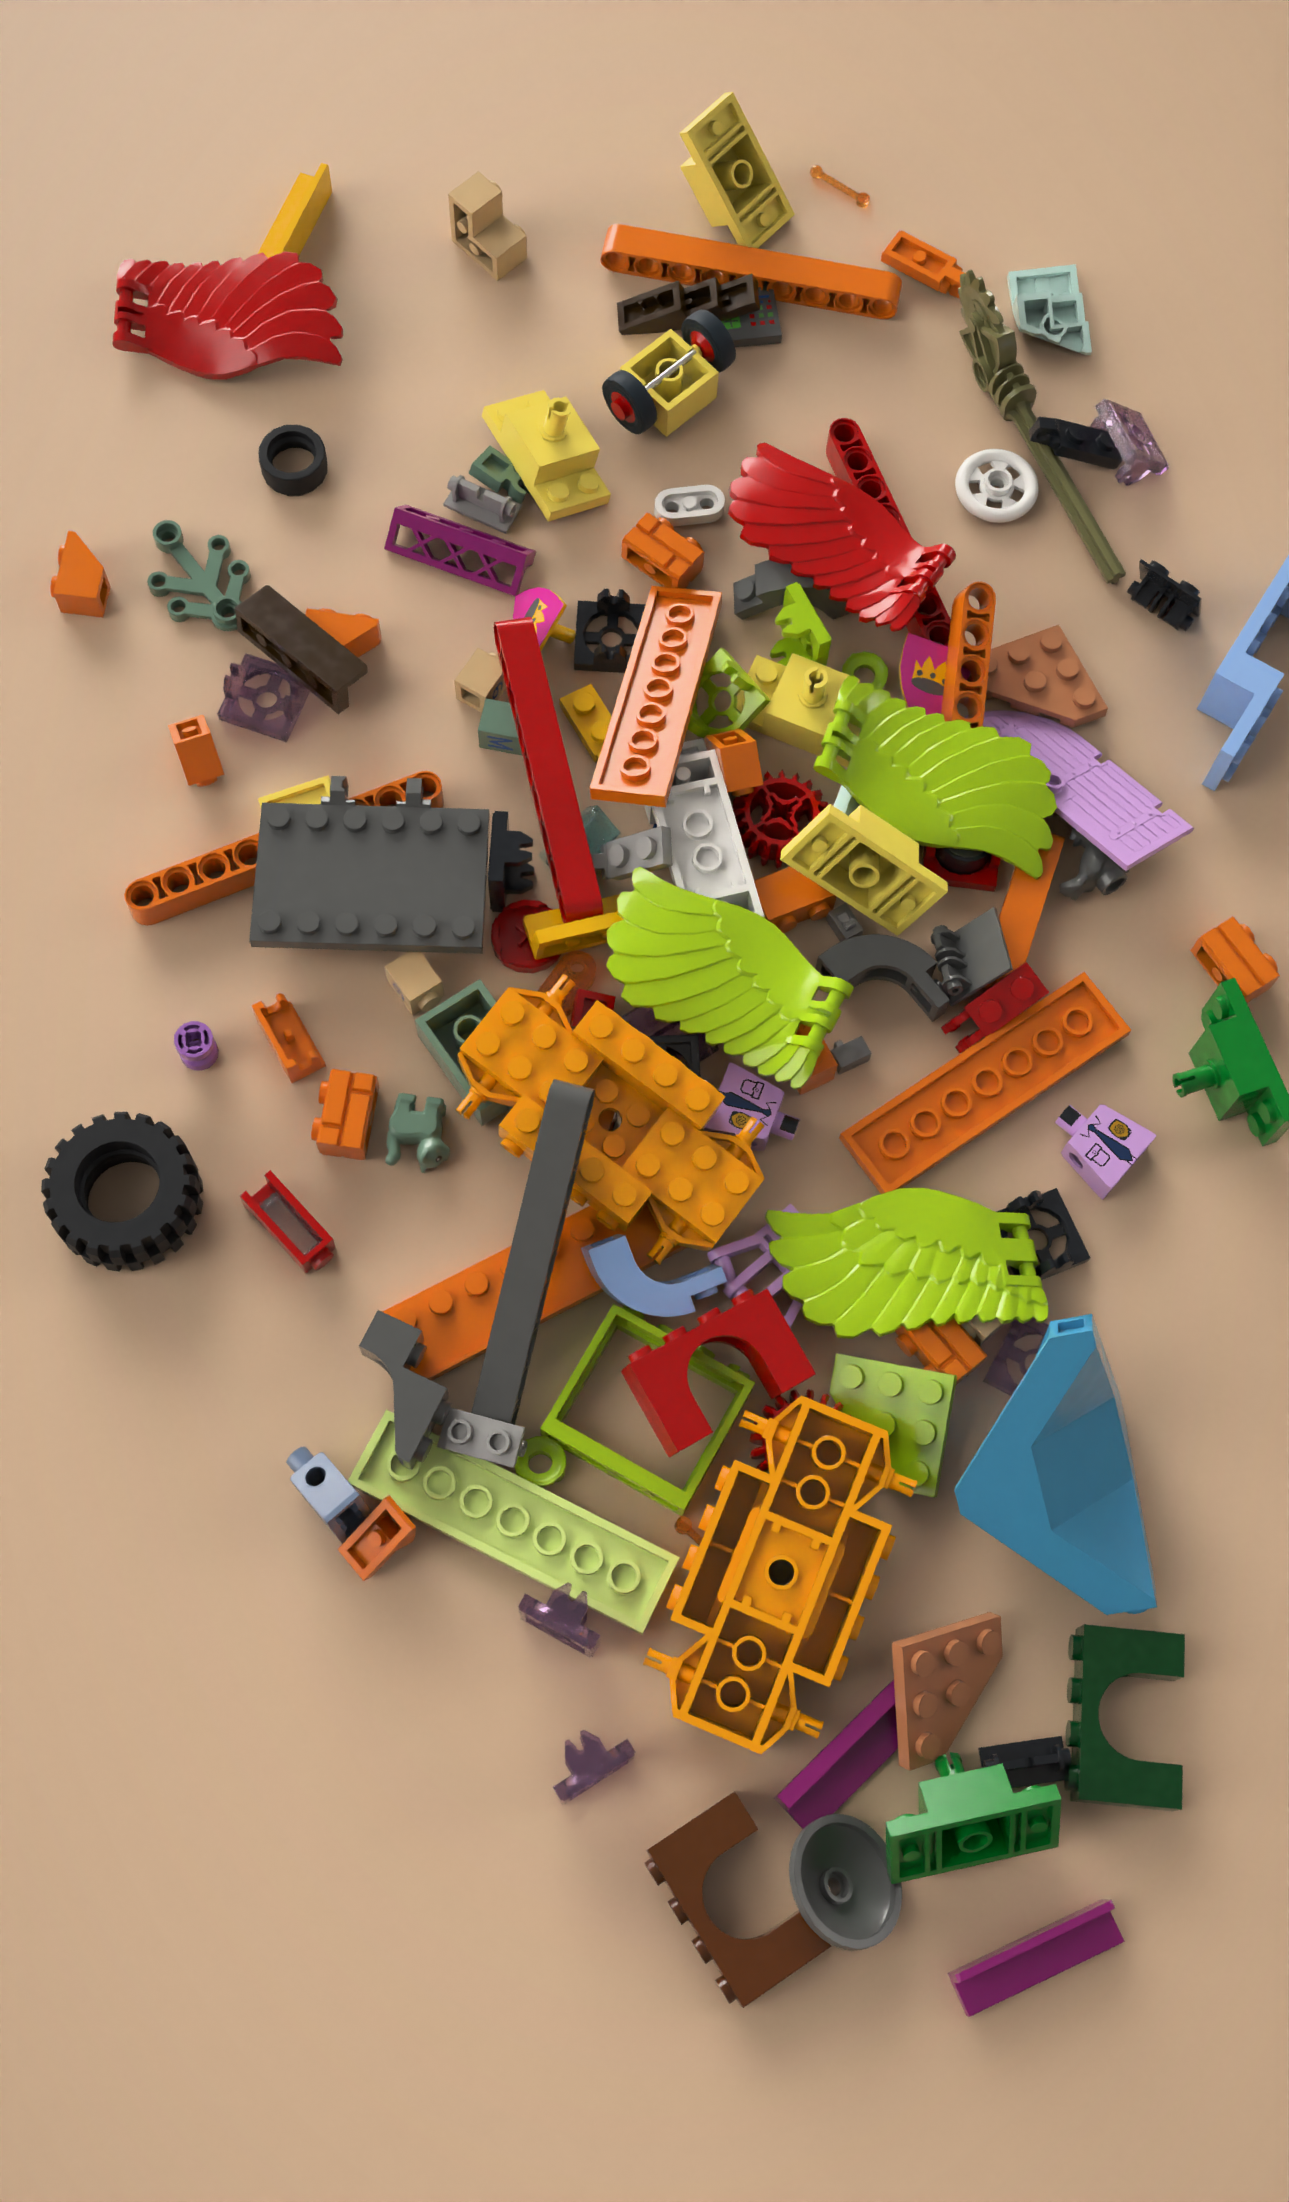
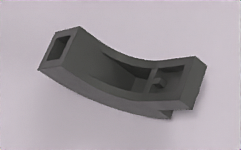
M770 560L755 564L754 575L733 583L734 614L742 620L783 605L786 586L795 582L800 583L812 606L820 609L833 620L851 613L845 610L846 602L829 599L830 589L817 590L812 587L813 578L792 574L791 564H780Z
M880 934L852 937L829 948L818 956L815 969L822 976L841 978L854 987L870 980H885L899 985L913 998L932 1022L945 1013L950 1001L948 992L943 989L942 983L937 979L933 980L931 978L937 962L920 947L898 937Z

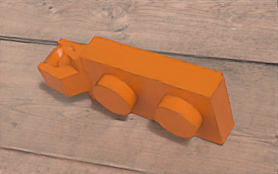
M899 230L882 252L881 262L944 294L949 292L950 295L959 298L958 288L961 287L960 275L964 272L957 265V259Z

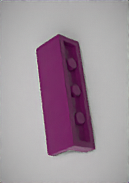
M894 1679L774 1797L802 1829L820 1817L833 1814L898 1749Z
M1101 1899L947 1973L966 2016L970 2017L1125 1942L1111 1914V1910L1115 1909L1112 1899Z

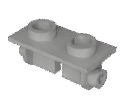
M462 475L450 478L447 488L451 492L443 503L444 507L505 534L522 508L521 504L512 501V497L506 496L505 498L465 480V477Z
M451 1408L444 1421L437 1447L515 1468L517 1457H523L527 1449V1441L522 1440L525 1427Z

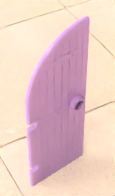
M1006 710L984 712V727L996 728L1000 737H1020L1031 743L1030 755L1042 760L1051 772L1050 781L1046 785L1054 793L1057 805L1055 812L1125 871L1193 831L1194 828L1173 810L1168 809L1163 813L1157 810L1162 806L1163 802L1111 760H1107L1102 764L1097 760L1102 756V753L1066 726L1048 718L1025 712Z

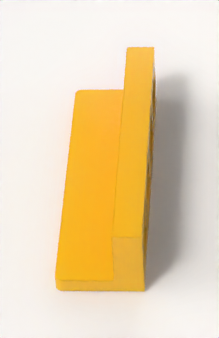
M321 163L314 177L300 172L257 254L263 252L268 258L285 251L300 255L332 194L328 164Z
M619 895L602 898L603 915L563 923L559 908L524 916L523 925L535 960L607 943V930L613 923L623 920L618 915L617 898Z

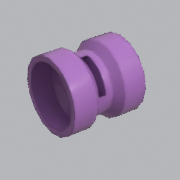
M190 1021L178 1028L174 1035V1044L185 1066L197 1071L210 1068L216 1062L219 1052L211 1029L199 1021Z

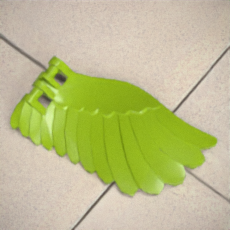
M928 1188L896 1189L873 1196L861 1203L832 1213L806 1214L767 1210L765 1220L767 1224L780 1237L779 1240H773L768 1243L770 1255L782 1267L790 1270L783 1276L782 1288L792 1300L803 1304L801 1310L804 1319L818 1326H833L837 1338L853 1339L870 1330L879 1337L895 1332L901 1326H904L907 1331L917 1330L931 1320L938 1327L947 1324L952 1319H955L957 1324L968 1323L976 1316H978L979 1321L982 1323L998 1319L1001 1324H1009L1016 1319L1024 1324L1035 1318L1036 1322L1043 1323L1048 1318V1301L1043 1290L1041 1277L1036 1276L1035 1266L1038 1265L1034 1241L1029 1239L1028 1230L1031 1228L1029 1215L1026 1213L995 1212L965 1198ZM1000 1229L1012 1233L1013 1238H1002ZM1007 1266L1018 1269L1020 1275H1008Z

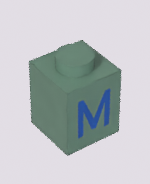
M485 699L478 728L479 748L522 755L509 702Z

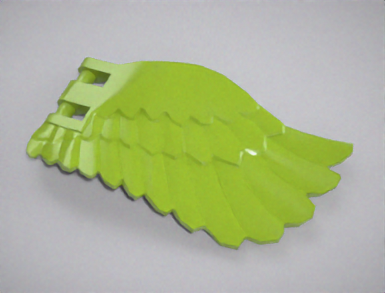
M848 676L839 690L833 709L835 718L827 726L821 743L824 749L822 755L817 756L813 769L817 773L841 784L859 805L864 806L919 843V845L934 848L985 851L1014 865L1037 880L1043 873L1042 859L1038 850L1050 851L1053 843L1050 828L1043 818L1052 817L1057 809L1054 793L1046 785L1050 781L1051 772L1042 760L1030 755L1031 743L1020 737H1000L994 727L981 726L971 728L970 722L964 720L945 722L943 714L934 713L926 715V710L923 707L905 708V700L891 698L888 691L883 689L875 690L871 683H858L857 677ZM849 722L861 728L859 736H856L847 727ZM837 755L850 761L847 770L836 761Z
M641 866L635 868L632 871L634 890L632 892H621L617 898L618 915L623 920L613 923L607 930V944L614 951V954L609 957L606 967L615 980L624 984L621 998L634 1008H652L656 1021L666 1023L679 1021L680 1031L686 1034L705 1033L706 1044L714 1046L724 1043L725 1054L734 1057L743 1055V1064L751 1068L757 1067L759 1076L770 1077L775 1075L777 1083L791 1080L790 1086L794 1090L802 1088L814 1071L818 1057L824 1048L822 1041L826 1033L832 1032L842 1013L839 1008L844 999H849L854 986L838 977L822 976L804 958L787 936L776 925L762 916L740 906L674 886ZM818 990L829 993L826 1001L813 1000ZM801 1024L812 1027L808 1036L795 1035Z

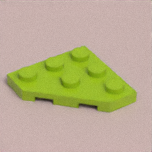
M836 1353L829 1391L835 1403L840 1402L843 1405L841 1410L843 1413L888 1431L891 1468L895 1469L894 1472L917 1480L915 1488L899 1482L900 1485L914 1490V1494L933 1498L937 1497L957 1375Z

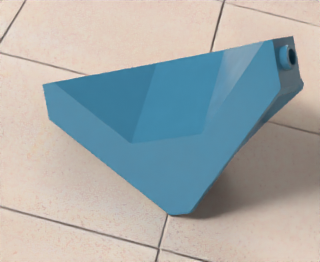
M1092 1314L1050 1321L1035 1359L955 1486V1495L960 1514L1106 1615L1123 1612L1139 1614L1147 1609L1157 1608L1155 1580L1124 1410Z

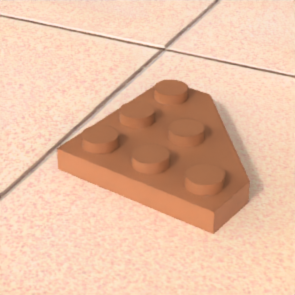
M1059 625L991 649L986 699L990 700L992 696L1010 702L1011 708L1035 716H1039L1042 713L1060 719L1059 724L1071 728L1106 716L1107 705ZM970 673L969 678H968V680H967V681H969V682L972 681V675H971V673Z
M987 1612L892 1642L899 1766L911 1771L931 1764L939 1756L947 1753L1003 1657L1000 1615Z

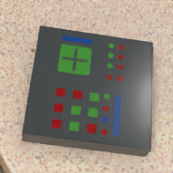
M767 281L764 282L763 290H761V287H758L760 310L721 321L730 333L735 347L781 343L782 332L774 290L769 289V292L767 291Z

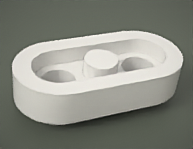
M713 485L665 489L655 499L654 514L657 519L662 517L668 520L673 527L711 523L722 516L725 497L723 492ZM703 506H709V507H711V508H710V509H703L702 507H703ZM668 510H675L677 512L671 513Z

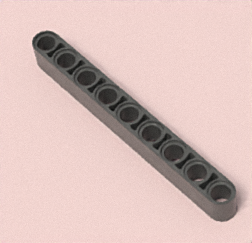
M554 1079L550 1086L471 1412L473 1414L514 1425L516 1423L593 1106L595 1090L592 1088Z

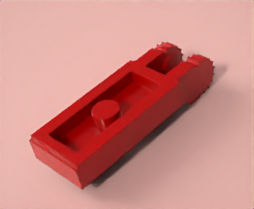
M1024 962L965 1005V1009L945 1023L941 1029L946 1035L959 1028L969 1017L973 1019L979 1029L971 1035L962 1038L955 1046L957 1051L962 1053L984 1036L986 1037L996 1032L1047 995L1049 991L1029 964Z

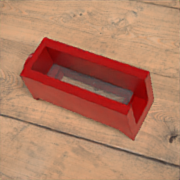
M271 1170L264 1175L267 1181L265 1186L253 1196H250L247 1191L240 1195L244 1207L260 1222L305 1274L312 1268L316 1271L321 1269L334 1256L332 1251L336 1247L333 1238Z

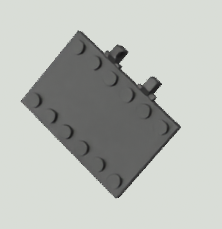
M331 776L330 797L321 796V804L262 803L249 938L251 947L483 954L490 822L489 809L431 808V800L423 799L424 787H422V779L407 778L406 801H397L396 807L356 805L355 800H348L349 785L346 776Z

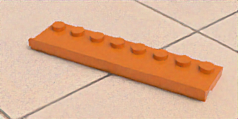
M647 1204L625 1232L619 1227L615 1231L606 1227L596 1218L598 1211L590 1205L565 1218L540 1324L604 1291L590 1273L581 1250L582 1247L615 1234L626 1235L634 1260L641 1271L657 1264L654 1260L663 1248L659 1249L652 1260L646 1255L658 1241L661 1233ZM677 1245L675 1248L673 1247L663 1260L688 1247ZM511 1246L382 1311L422 1330L423 1344L427 1348L418 1367L414 1368L411 1366L410 1371L432 1381L486 1353Z

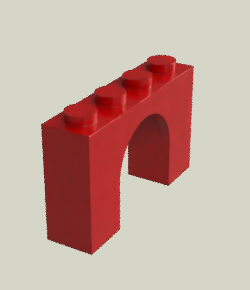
M751 1288L733 1298L731 1302L734 1307L721 1313L719 1308L716 1307L698 1317L697 1321L700 1325L687 1332L685 1327L681 1326L662 1337L665 1344L652 1351L648 1344L627 1356L631 1363L624 1367L621 1373L669 1458L713 1433L690 1391L687 1378L690 1358L699 1346L709 1343H722L739 1350L751 1363L771 1400L816 1375L768 1288L756 1295Z

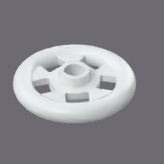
M987 449L971 455L962 463L955 479L956 493L964 508L977 518L988 522L1004 523L1024 516L1035 504L1039 491L1037 475L1032 466L1021 456L1003 449ZM990 463L993 468L982 474L978 467ZM1009 467L1016 470L1020 475L1015 480L1006 470ZM969 483H979L980 493L972 494ZM1014 489L1024 493L1019 502L1010 498ZM986 501L1001 502V508L986 506Z

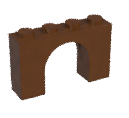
M734 1791L646 1850L650 1859L644 1864L658 1886L663 1882L667 1884L674 1896L668 1901V1904L681 1925L689 1921L698 1936L691 1940L704 1963L707 1964L711 1960L715 1963L722 1975L715 1981L728 2003L730 2004L737 2000L739 2005L744 2008L829 1949L831 1945L820 1938L809 1927L799 1910L766 1933L749 1939L734 1938L725 1934L709 1918L704 1907L702 1895L703 1882L709 1867L721 1854L758 1830Z

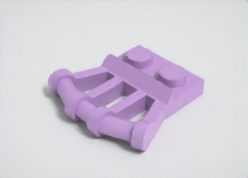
M789 1204L782 1210L783 1212L799 1213L792 1204ZM768 1224L752 1236L717 1247L707 1253L710 1263L721 1266L727 1280V1282L723 1283V1292L729 1299L735 1298L747 1291L748 1289L745 1286L772 1262L783 1274L767 1288L773 1298L783 1290V1276L790 1270L782 1267L770 1255L768 1243L773 1240H779L780 1237L771 1230ZM759 1248L764 1254L737 1276L730 1258ZM795 1300L792 1301L784 1316L790 1328L802 1306V1303Z

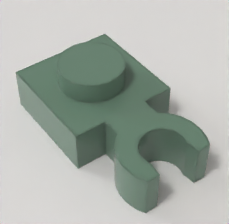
M489 446L472 463L469 474L496 493L503 488L508 491V495L512 497L513 501L520 504L523 502L526 493L530 494L509 458L492 446Z

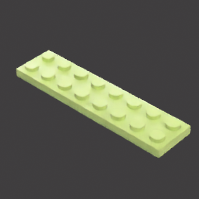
M386 1409L348 1479L353 1488L380 1502L390 1495L406 1515L643 1635L680 1557L490 1461L437 1447L440 1436L432 1432L429 1438L433 1440V1444L424 1462L416 1461L412 1470L404 1467L399 1462L395 1451L394 1413Z

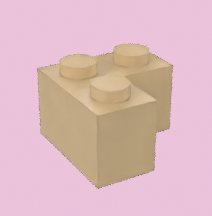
M477 171L448 193L452 241L493 278L499 281L527 259V236L519 225L513 224L503 215V193L499 185Z

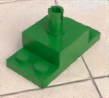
M1232 978L1219 984L1201 1010V1020L1205 1031L1189 1052L1195 1068L1173 1074L1172 1081L1174 1088L1181 1086V1089L1176 1091L1181 1098L1205 1089L1219 1121L1247 1112L1249 1129L1254 1136H1258L1263 1147L1277 1142L1289 1129V1094L1236 978Z
M950 1752L951 1765H949L946 1754L939 1756L935 1760L934 1764L939 1772V1778L918 1782L919 1814H903L894 1820L886 1821L887 1872L892 1885L1059 1847L1062 1799L1056 1784L1044 1787L1034 1785L1023 1789L1021 1792L1013 1793L1003 1763L965 1772L961 1756L958 1753Z

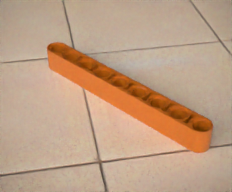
M623 224L611 225L608 228L600 257L601 264L613 272L668 282L679 281L681 284L690 286L714 277L722 285L753 274L761 290H763L764 282H768L767 291L769 292V289L774 290L776 301L876 319H890L896 315L902 288L901 278L889 271Z
M430 771L414 773L348 799L355 800L356 805L361 806L396 805L397 801H406L407 778L422 779L424 792L430 791L434 793L430 797H423V799L431 800V808H443L444 804L441 780L435 773ZM259 833L133 881L128 885L124 894L132 917L141 925H153L254 886L256 863L253 865H246L244 863L250 858H257ZM216 871L224 872L219 878H208ZM179 885H188V888L183 892H173ZM143 899H153L146 906H137Z

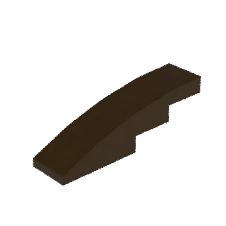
M753 274L722 285L716 277L686 288L679 281H675L618 302L619 332L621 335L667 332L670 329L673 331L681 330L684 320L695 311L701 309L711 312L720 321L760 310L758 282Z

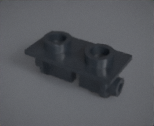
M1062 1736L978 1748L981 1767L984 1768L1003 1763L1011 1788L1065 1780V1767L1072 1763L1069 1749L1063 1746Z

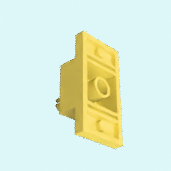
M733 92L724 93L679 133L691 155L680 168L712 227L728 225L738 245L759 248L795 215Z
M542 390L484 406L482 418L548 522L608 504L611 493L594 468L600 448L566 396L550 400L546 392Z
M792 653L787 666L756 655L748 675L771 701L746 728L817 756L822 755L824 748L821 743L828 724L833 722L835 718L833 709L839 690L844 680L850 675ZM741 690L737 695L738 702L736 708L740 713L743 711L745 702L744 690ZM849 722L847 727L852 733L859 736L861 728ZM838 755L836 757V761L840 765L848 768L850 761Z
M829 804L781 850V861L897 936L948 892V882L919 863V843L862 805L848 816Z

